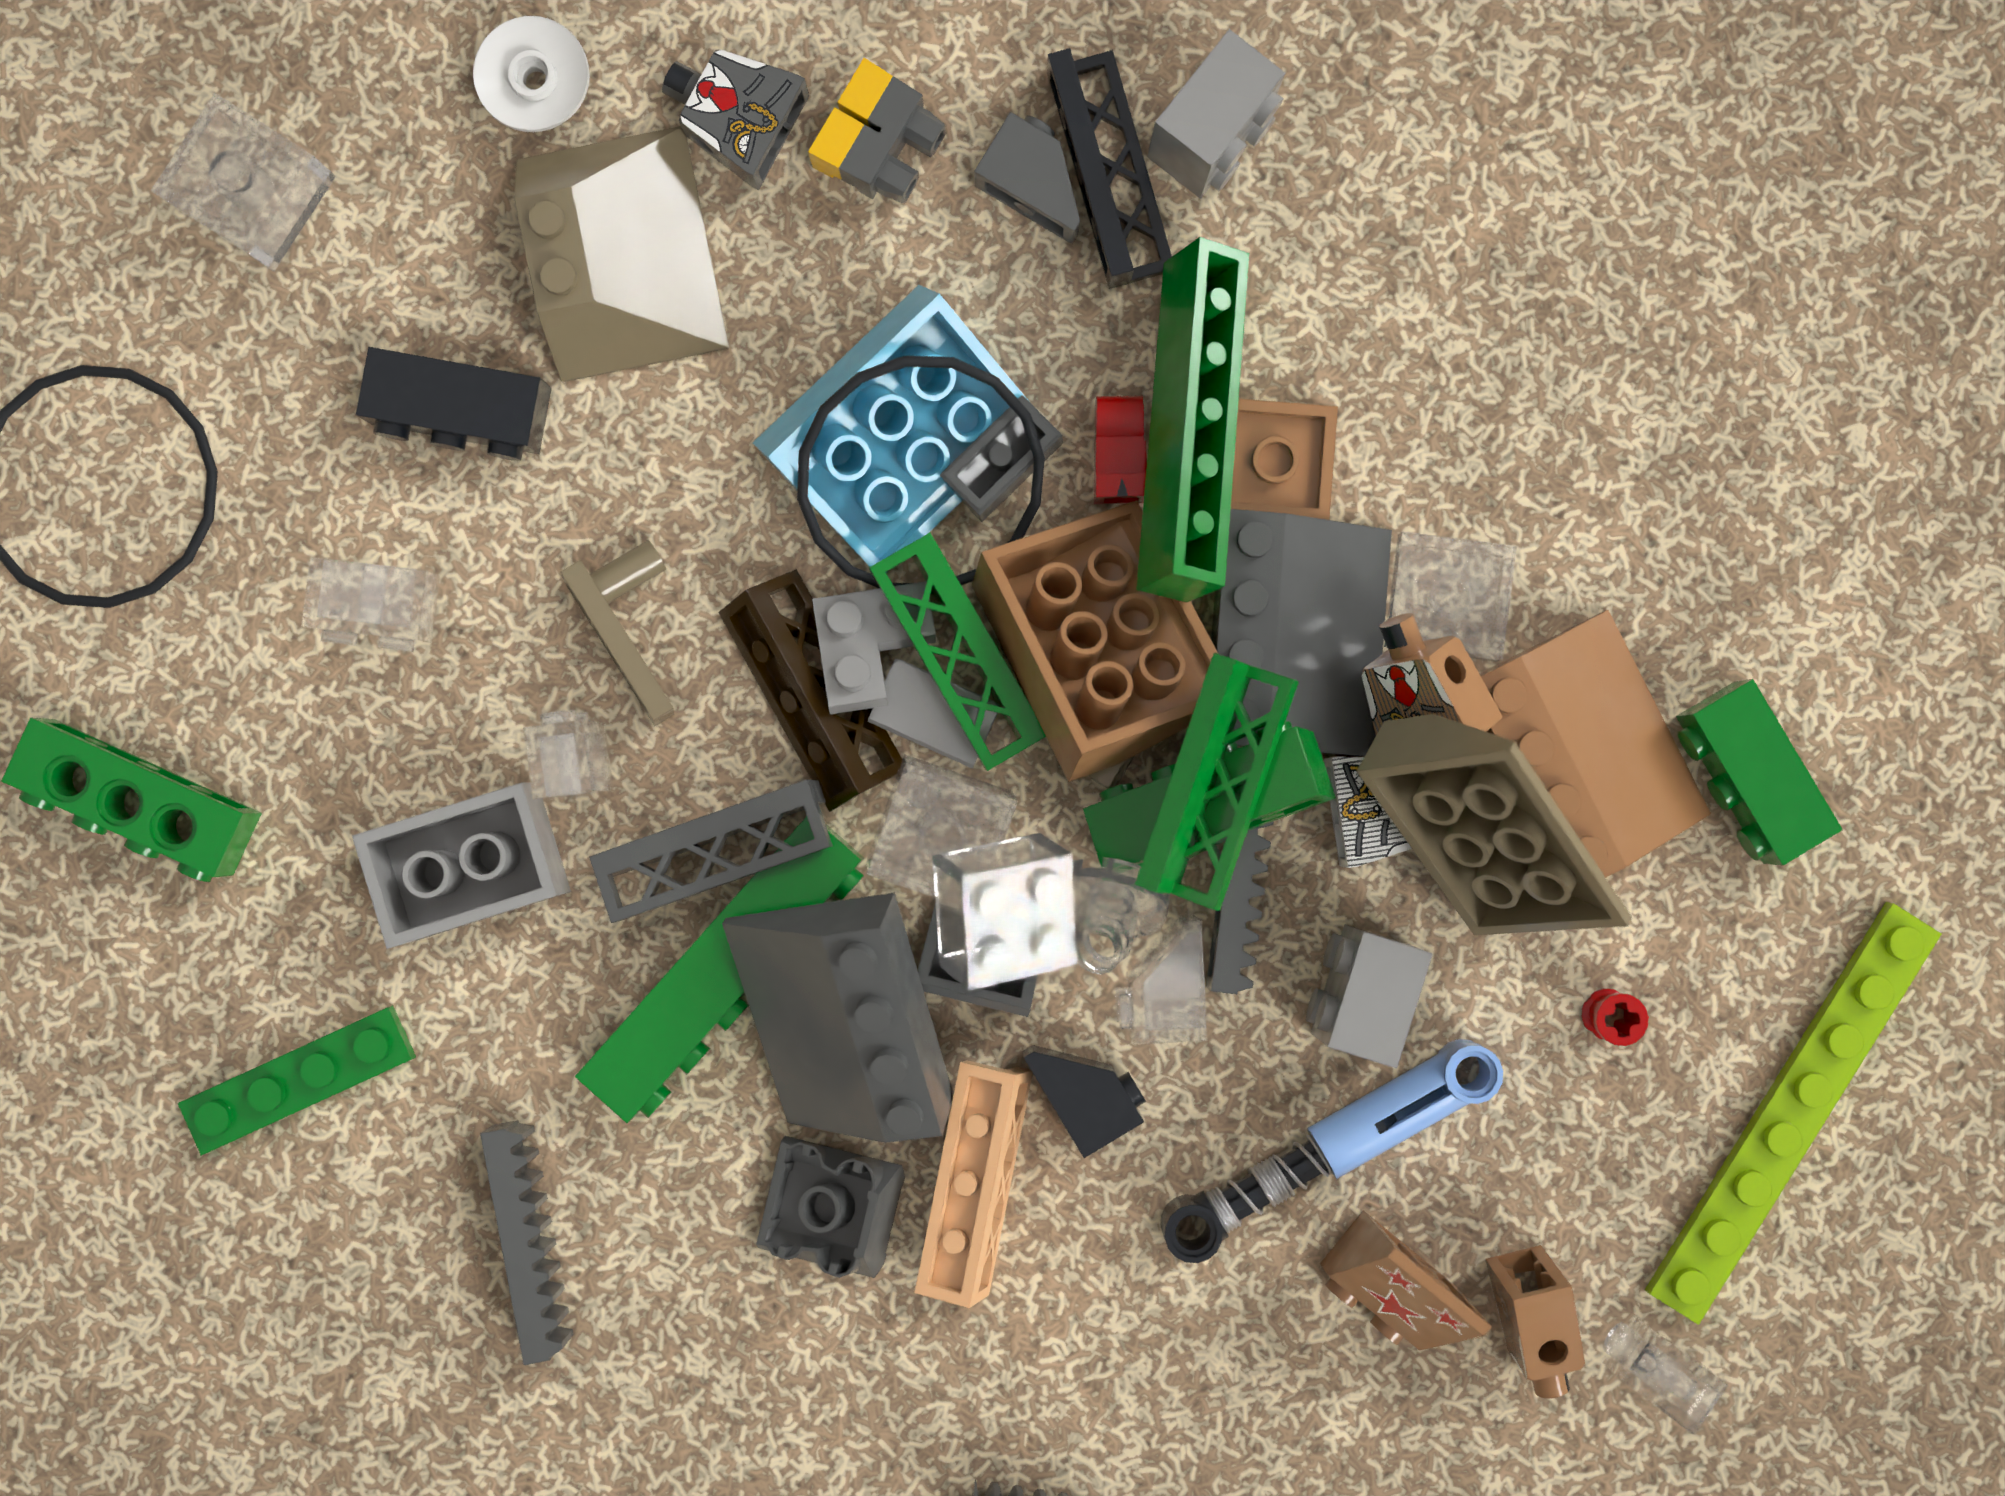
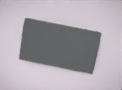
M1021 395L1018 400L1031 413L1046 461L1063 444V435ZM1009 407L940 474L944 482L981 522L1033 473L1034 457L1021 418Z

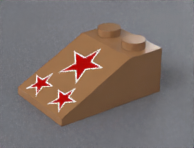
M1364 1210L1320 1263L1330 1277L1325 1286L1349 1307L1353 1308L1360 1301L1371 1310L1375 1316L1370 1323L1396 1345L1405 1338L1420 1351L1484 1337L1492 1327L1452 1282Z

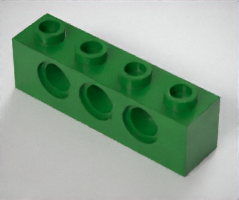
M30 717L1 782L21 790L19 795L21 801L48 811H54L55 807H59L74 814L71 820L74 825L101 835H106L108 830L127 838L124 843L127 849L150 858H159L160 854L179 862L177 870L180 873L203 882H211L212 878L234 875L262 814L255 809L55 719ZM79 765L86 773V784L80 793L73 785V774ZM130 789L135 790L139 797V808L133 817L128 814L124 805L126 794ZM183 812L187 813L192 821V832L186 841L179 836L176 829L177 820Z

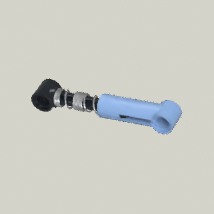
M1458 1039L1448 1042L1439 1050L1437 1055L1308 1127L1307 1130L1310 1135H1307L1306 1143L1301 1145L1294 1142L1293 1150L1281 1157L1273 1154L1272 1157L1261 1161V1164L1258 1163L1257 1166L1250 1167L1248 1175L1237 1182L1227 1180V1187L1223 1190L1215 1187V1190L1212 1189L1211 1192L1208 1191L1206 1194L1204 1191H1201L1196 1195L1185 1194L1174 1198L1165 1206L1161 1214L1160 1227L1168 1249L1176 1258L1186 1263L1206 1261L1218 1251L1222 1240L1229 1237L1227 1232L1230 1233V1230L1237 1229V1226L1241 1227V1219L1254 1212L1262 1215L1264 1206L1271 1203L1272 1206L1276 1207V1204L1279 1205L1280 1202L1283 1203L1287 1198H1291V1195L1294 1196V1189L1299 1186L1307 1189V1182L1321 1174L1329 1177V1174H1333L1338 1179L1470 1103L1479 1104L1490 1100L1498 1093L1503 1083V1069L1500 1060L1492 1051L1471 1040ZM1476 1057L1479 1063V1073L1476 1079L1465 1085L1458 1084L1456 1079L1458 1064L1465 1058ZM1194 1215L1203 1218L1206 1221L1203 1233L1198 1238L1184 1240L1176 1235V1227L1184 1217Z

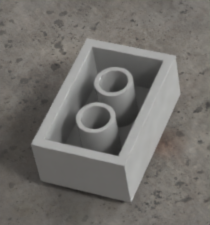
M518 783L352 836L387 949L571 892L538 783Z

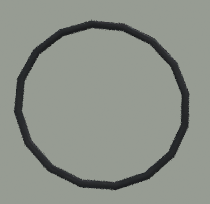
M904 355L860 371L819 407L799 449L797 500L814 543L847 576L880 588L871 573L852 566L823 537L808 498L810 452L828 414L863 382L904 367L952 368L992 386L1021 418L1034 457L1031 500L1014 534L1007 543L1025 536L1041 505L1045 456L1031 413L998 377L955 357ZM976 569L957 575L959 583L964 585L972 582ZM892 583V584H893V586H899V585L912 584V583Z
M80 365L37 379L0 410V433L7 419L44 388L81 376L128 379L165 398L194 431L207 472L203 518L184 555L148 585L111 597L64 594L26 575L0 544V561L20 584L62 605L112 608L156 593L193 561L214 520L218 470L203 425L173 390L132 369Z

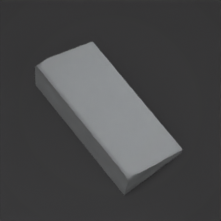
M895 659L884 682L888 705L873 708L868 722L973 769L978 756L930 673L903 660ZM950 682L957 696L980 701L981 695ZM988 699L987 704L1000 707L998 703ZM962 704L974 724L978 708ZM985 710L979 733L984 743L997 716V713Z

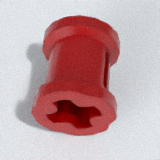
M1604 988L1594 991L1582 1006L1581 1017L1584 1027L1597 1038L1604 1039L1613 1045L1627 1046L1634 1044L1644 1036L1648 1028L1649 1017L1646 1007L1639 999L1630 994ZM1615 1007L1624 1011V1016L1621 1019L1615 1020L1614 1027L1605 1023V1016L1614 1014Z

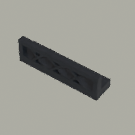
M1070 48L1048 54V79L1108 288L1112 289L1163 274L1164 262L1171 258L1172 255L1113 50L1075 61ZM1104 68L1110 90L1099 108L1085 100L1078 75ZM1112 100H1114L1118 118L1106 112ZM1089 113L1095 116L1092 122ZM1101 120L1123 131L1126 144L1116 162L1100 153L1094 132ZM1128 154L1134 172L1122 166ZM1105 168L1111 170L1108 176L1106 174ZM1117 174L1139 187L1141 200L1131 217L1116 209L1110 186ZM1144 208L1150 227L1138 221ZM1120 222L1126 224L1124 230H1122ZM1132 228L1154 240L1159 261L1133 268L1126 244V239Z

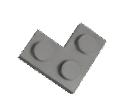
M926 581L894 587L898 594L922 600ZM881 589L812 599L830 714L887 706L879 651L911 647L913 644ZM904 603L914 622H916L919 607ZM926 609L920 631L927 644L936 643L932 610Z

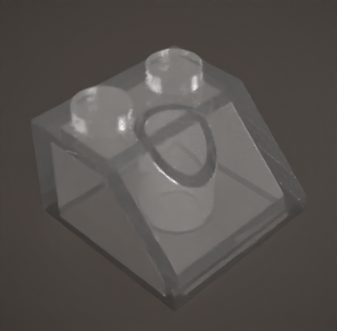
M1191 913L1179 914L1125 973L1126 987L1115 988L1116 1020L1120 1024V1029H1128L1134 1044L1207 1041L1201 919Z

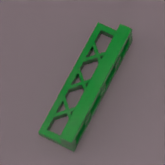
M931 532L869 567L871 574L986 771L1046 737L1031 705ZM913 558L926 581L922 600L898 594L886 572ZM931 591L939 604L928 602ZM904 603L919 607L916 622H914ZM926 609L943 613L949 620L955 631L951 651L926 643L920 632ZM960 642L968 655L958 653ZM933 654L949 658L945 674ZM956 660L975 665L985 683L980 701L957 696L950 680ZM990 693L1000 707L987 704ZM962 704L978 708L974 724ZM985 710L1004 715L1017 737L1016 740L992 754L979 734Z
M1213 653L1134 885L1155 893L1173 894L1209 909L1220 911L1299 681ZM1251 679L1278 687L1271 711L1254 721H1251L1243 704ZM1239 719L1242 727L1234 730L1236 721ZM1265 727L1260 740L1256 731ZM1247 737L1255 754L1251 769L1232 779L1223 760L1228 745ZM1219 776L1222 784L1214 788L1217 777ZM1245 784L1240 797L1236 788ZM1227 794L1235 811L1231 827L1212 836L1204 818L1208 803ZM1199 832L1202 842L1194 845ZM1225 841L1222 853L1220 854L1217 845ZM1206 850L1215 868L1208 893L1181 883L1189 859Z

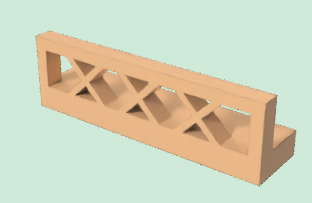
M968 1060L960 1062L914 1293L971 1308L989 1296L1033 1074L1031 1069L1017 1066L1001 1069Z

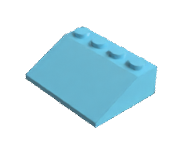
M918 285L771 424L753 444L797 490L799 449L819 407L856 373L904 355L955 357L998 377L1017 399L1021 395L1024 396V394L939 293ZM904 367L863 382L828 414L810 452L808 498L811 506L871 567L928 534L962 502L940 477V474L1010 406L992 386L952 368Z

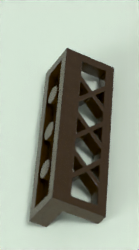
M797 569L746 589L718 613L811 780L819 781L826 801L825 805L828 811L831 812L908 768L888 732L868 722L873 708L852 711L850 721L836 714H830L824 673L808 665L802 654L804 642L817 647L819 651L820 647L813 598ZM786 590L797 609L795 621L779 613L770 595ZM860 742L875 749L885 768L871 775L869 774L858 754Z

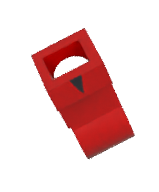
M1096 396L1094 504H1127L1136 500L1138 503H1143L1147 467L1146 440L1144 441L1143 396Z

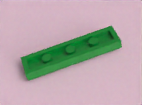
M392 1005L177 1104L202 1156L416 1058V1055Z

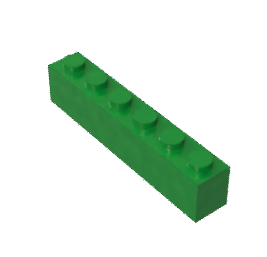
M1203 237L1194 240L1165 261L1163 265L1136 590L1186 603L1225 587L1250 255L1248 252Z
M807 816L784 842L797 846L815 839ZM827 824L826 827L833 845L832 847L756 873L577 1073L575 1078L624 1122L628 1123L640 1111L649 1118L672 1093L664 1084L674 1072L680 1068L687 1075L711 1049L703 1040L718 1024L724 1031H727L749 1006L741 998L745 992L722 925L724 919L826 903L832 895L836 896L839 900H843L864 877L856 868L865 858ZM778 848L774 853H777V852H780V851H783V850H781V849Z

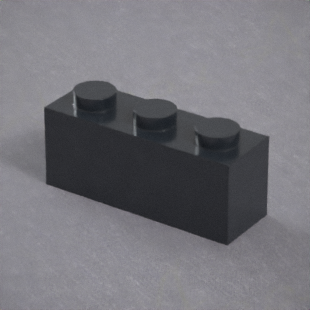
M368 347L356 416L374 425L373 434L385 438L408 441L410 432L431 435L430 444L441 448L465 451L466 442L488 445L486 454L490 456L521 461L523 452L540 455L552 387L540 377Z

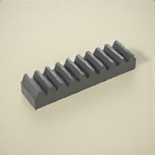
M1274 821L1247 831L1220 911L1215 910L1206 987L1210 991L1237 995L1238 991L1253 988L1254 982L1241 974L1240 969L1256 965V958L1243 951V945L1259 941V935L1246 928V922L1262 918V912L1249 905V899L1265 895V888L1252 882V875L1268 871V865L1254 857L1255 852L1271 847V842L1257 835L1259 828L1271 826Z
M519 1120L492 1125L480 1133L523 1365L549 1361L555 1353L564 1348L574 1334L573 1329L558 1326L569 1313L568 1306L553 1304L565 1290L564 1284L549 1281L561 1267L560 1261L544 1258L556 1245V1239L540 1236V1233L552 1222V1218L549 1215L536 1213V1209L548 1199L547 1193L532 1191L531 1187L543 1178L544 1175L541 1170L527 1168V1163L539 1155V1149L524 1146L523 1140L534 1133L535 1128L533 1125L519 1123Z

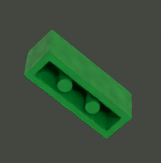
M1754 679L1735 681L1676 716L1683 728L1678 732V738L1682 747L1693 760L1698 761L1701 759L1713 778L1707 782L1709 792L1725 811L1732 810L1742 829L1737 831V838L1745 852L1752 859H1761L1763 864L1783 866L1843 830Z

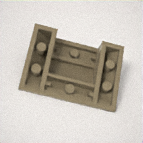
M681 126L516 160L514 200L536 309L562 383L730 349L688 141Z

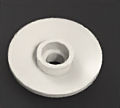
M523 16L502 23L484 39L474 61V85L483 106L497 121L518 131L541 132L561 125L579 109L589 86V64L581 44L563 25L544 17ZM542 72L545 74L546 79L540 88L533 90L526 87V79L531 73Z

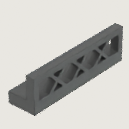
M806 779L589 856L610 922L616 923L832 847L833 845L819 806L826 802L819 781ZM805 810L815 838L814 840L792 846L774 837L775 831L783 817ZM769 823L765 832L755 828ZM745 831L761 839L750 862L739 866L719 856L727 837ZM714 842L710 851L701 847ZM769 844L783 850L763 857ZM692 851L706 858L696 881L685 885L665 875L673 856ZM660 861L656 870L647 866ZM715 863L728 869L709 876ZM632 870H637L651 877L652 879L641 901L623 906L613 877ZM661 883L673 888L672 890L655 895Z

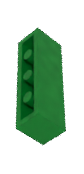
M1285 722L1248 831L1336 798L1313 731L1298 726L1292 727L1291 722ZM1264 728L1257 732L1258 737H1259L1260 740H1261V737H1262ZM1237 743L1228 745L1223 760L1232 779L1251 769L1255 754L1250 744L1238 748ZM1175 764L1152 772V782L1137 788H1133L1132 783H1127L1106 789L1099 794L1101 802L1083 808L1103 875L1127 876L1140 870ZM1219 776L1217 777L1214 788L1222 784ZM1245 784L1236 788L1240 797ZM1227 794L1208 803L1204 818L1212 836L1231 827L1235 811ZM1199 832L1194 845L1202 842Z

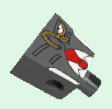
M716 50L712 54L702 74L678 61L674 62L669 68L662 85L663 94L685 105L680 114L679 123L686 137L757 190H760L809 98L805 78L798 74L724 50Z

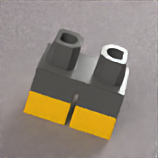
M863 58L837 102L839 109L833 108L808 151L810 161L814 169L831 178L834 176L856 187L860 193L871 199L878 192L884 197L905 204L917 184L919 172L898 160L899 154L905 144H908L931 158L946 135V127L942 121L924 108L923 95L868 59Z

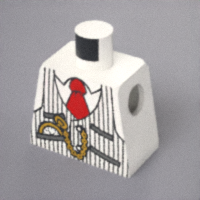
M1333 757L1324 759V764L1336 796L1335 799L1330 800L1339 866L1346 868L1358 867L1412 849L1356 772L1364 757Z

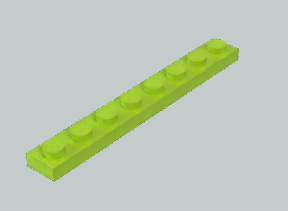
M1885 902L1646 1286L1645 1291L1694 1323L1698 1325L1701 1323L1942 933L1896 904Z

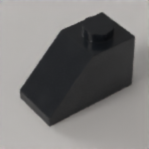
M1035 1045L1023 1050L1025 1061L1083 1158L1144 1123L1137 1107L1145 1103L1146 1100L1129 1072L1118 1077L1111 1064Z

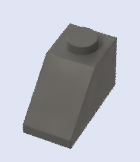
M1010 112L974 171L975 187L1070 244H1073L1078 236L1080 218L1061 143L1054 138L1055 132L1043 121L1033 116H1026L1023 120Z

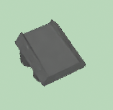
M785 1136L780 1143L756 1246L759 1249L770 1251L772 1255L785 1260L798 1258L817 1263L824 1273L838 1278L852 1273L875 1278L885 1263L897 1205L905 1180L902 1165Z

